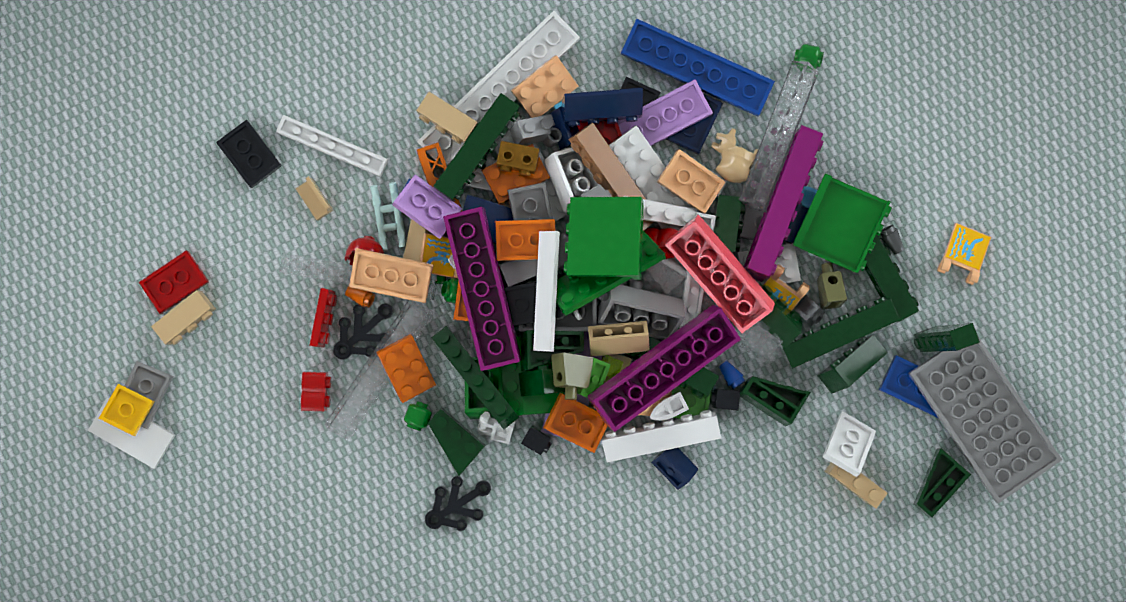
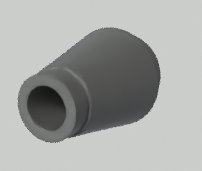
M894 225L882 229L880 233L881 239L893 254L902 252L904 247L898 229Z

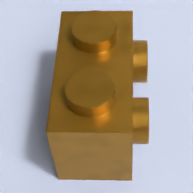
M501 141L496 163L497 167H500L501 171L511 172L516 170L519 171L520 175L530 176L536 172L540 150L539 148Z

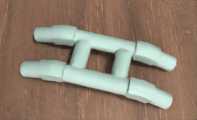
M396 182L389 183L392 203L399 196ZM370 186L379 244L382 246L384 253H387L386 232L397 230L399 249L405 250L406 234L402 212L392 204L381 206L378 186ZM394 211L396 223L384 224L383 213Z

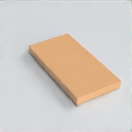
M356 248L349 287L426 303L433 264Z

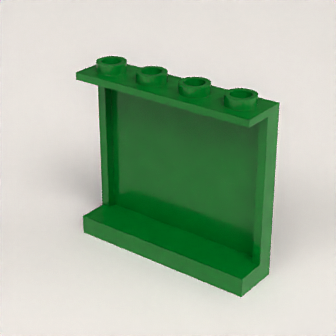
M824 174L792 245L858 273L859 270H864L867 263L865 257L867 253L872 252L875 246V242H873L875 235L879 236L884 225L881 224L883 218H887L890 214L892 207L889 205L891 201L881 199L832 178L833 176Z
M570 197V203L567 204V215H570L569 223H566V234H569L568 242H565V253L568 254L567 261L564 262V273H567L570 279H573V276L632 277L633 280H641L644 201L642 197Z

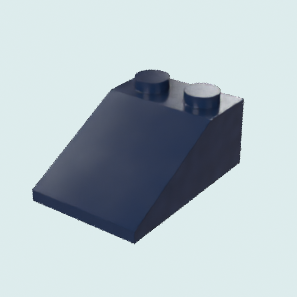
M467 195L463 211L478 207L485 208L492 241L496 245L495 221H514L511 208Z

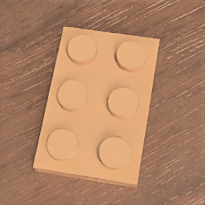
M555 55L514 87L511 92L530 118L544 115L563 99L564 94L571 93L579 86L557 55Z
M680 149L675 152L657 180L660 185L704 214H706L725 184L724 180Z

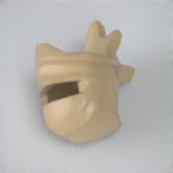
M732 128L729 134L717 133L716 138L720 139L721 142L719 144L712 142L711 147L721 153L722 156L720 164L715 169L716 172L731 183H741L748 179L751 174L750 170L754 169L759 150L755 149L754 153L742 147L735 146L736 129Z

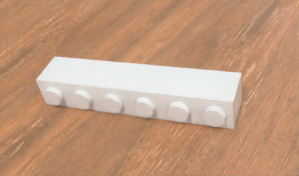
M705 410L700 412V415L692 416V414L681 416V419L673 420V418L662 420V423L658 424L649 422L639 428L631 426L624 428V431L620 432L608 431L602 437V444L606 461L612 462L721 439L715 411Z

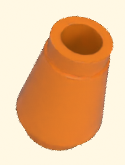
M349 286L345 291V296L363 308L371 307L375 299V293Z

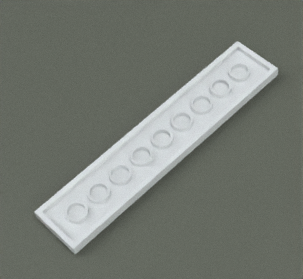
M553 11L453 107L479 124L500 93L515 102L517 99L511 90L553 56L557 55L560 59L580 40V37ZM434 125L417 143L423 148L438 142L448 166L464 143L462 142L461 145L451 139L452 135L447 132L442 134L435 129L436 125ZM437 149L426 151L436 161L438 157Z

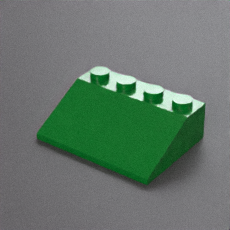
M516 337L521 355V337ZM521 361L502 366L505 400L518 416L550 413L560 393L521 397L519 373L538 370L537 366L521 371ZM549 362V363H547V364L540 365V366L549 365V366H550V369H552V362Z

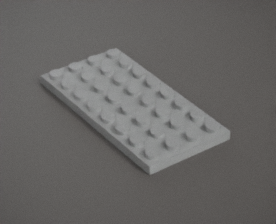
M979 338L980 343L961 350L940 351L908 374L994 501L1000 503L1062 461V458Z

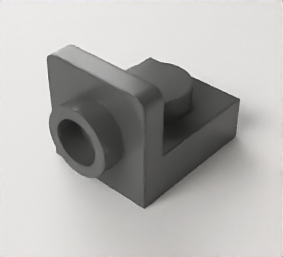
M807 295L794 307V310L811 326L820 322L825 313Z

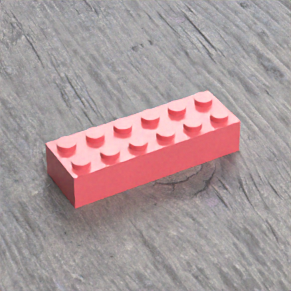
M699 214L666 242L665 246L717 306L722 308L725 315L741 333H744L773 311L774 301Z

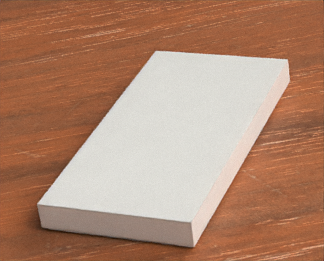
M107 397L88 431L153 469L157 468L175 434L152 421L149 429L140 427L136 436H133L98 419L110 397Z

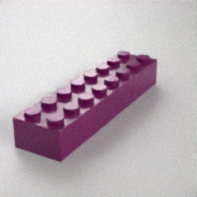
M803 125L799 127L791 139L743 266L755 280L760 282L767 278L769 279L776 271L777 265L775 261L777 258H780L784 249L781 245L784 239L787 240L791 230L788 226L797 215L795 208L797 204L801 203L804 193L801 192L804 186L808 185L811 177L808 173L814 168L817 161L815 155L817 151L821 150L824 143L821 140L823 133Z
M478 207L443 216L480 370L484 371L522 361L485 208Z
M711 305L587 397L606 425L613 432H616L740 341L741 338L722 308Z

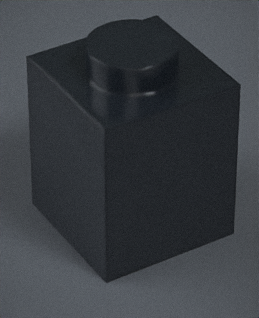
M714 389V392H711L710 404H712V408L739 410L740 391Z
M532 426L521 442L522 445L539 455L543 452L547 453L552 445L549 442L551 437Z

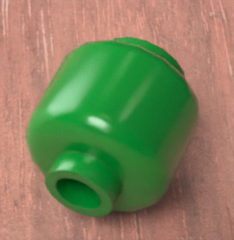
M803 44L800 50L796 49L794 61H797V66L800 69L815 71L817 67H821L824 52H821L818 46Z
M450 278L448 281H445L441 289V295L444 297V300L453 304L456 303L459 281L456 278Z
M419 401L416 404H409L404 416V421L407 423L406 426L418 431L427 428L432 415V411L427 409L428 405Z

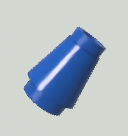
M728 360L719 366L728 387L731 386L733 390L746 381L743 378L744 375L729 363Z

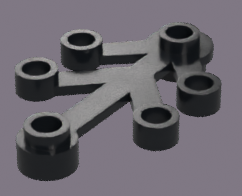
M359 304L353 307V313L355 314L353 336L348 340V328L351 326V320L347 317H342L339 320L340 340L333 347L334 355L342 360L349 358L351 354L366 355L367 357L375 356L377 351L374 346H367L366 348L353 346L358 341L388 344L391 340L388 333H367L383 319L391 318L394 313L393 307L389 304H381L377 309L378 314L362 327V316L365 313V307L363 308ZM357 307L362 308V312L360 314L356 312ZM384 308L389 309L388 315L383 314ZM344 319L348 321V325L345 327L342 326ZM383 335H387L388 340L386 342H383L381 340V337ZM342 346L346 347L347 349L346 353L344 354L340 352V348ZM368 348L373 349L374 352L372 355H369L367 353Z
M460 476L453 477L448 506L442 510V499L446 496L447 490L443 486L437 487L433 510L429 511L425 516L426 525L431 529H438L444 525L456 528L458 531H464L467 527L466 520L459 519L456 521L445 518L451 513L471 517L475 521L481 520L483 517L481 509L472 510L462 506L479 495L487 496L491 491L490 483L486 480L479 481L474 490L457 500L463 479ZM458 478L461 481L460 485H455L454 479ZM482 484L487 486L486 491L480 490ZM438 489L444 490L443 496L438 495ZM479 511L481 517L476 518L474 512ZM437 516L438 522H432L431 517ZM458 522H463L465 527L459 528Z

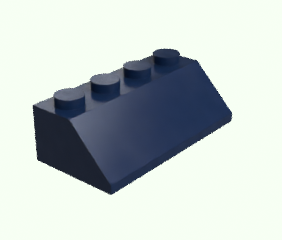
M643 88L566 93L562 99L563 121L569 127L580 126V123L587 122L588 125L591 123L598 125L600 121H607V124L618 123V120L636 122L642 116Z

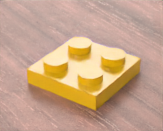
M117 384L98 419L136 436L155 401Z

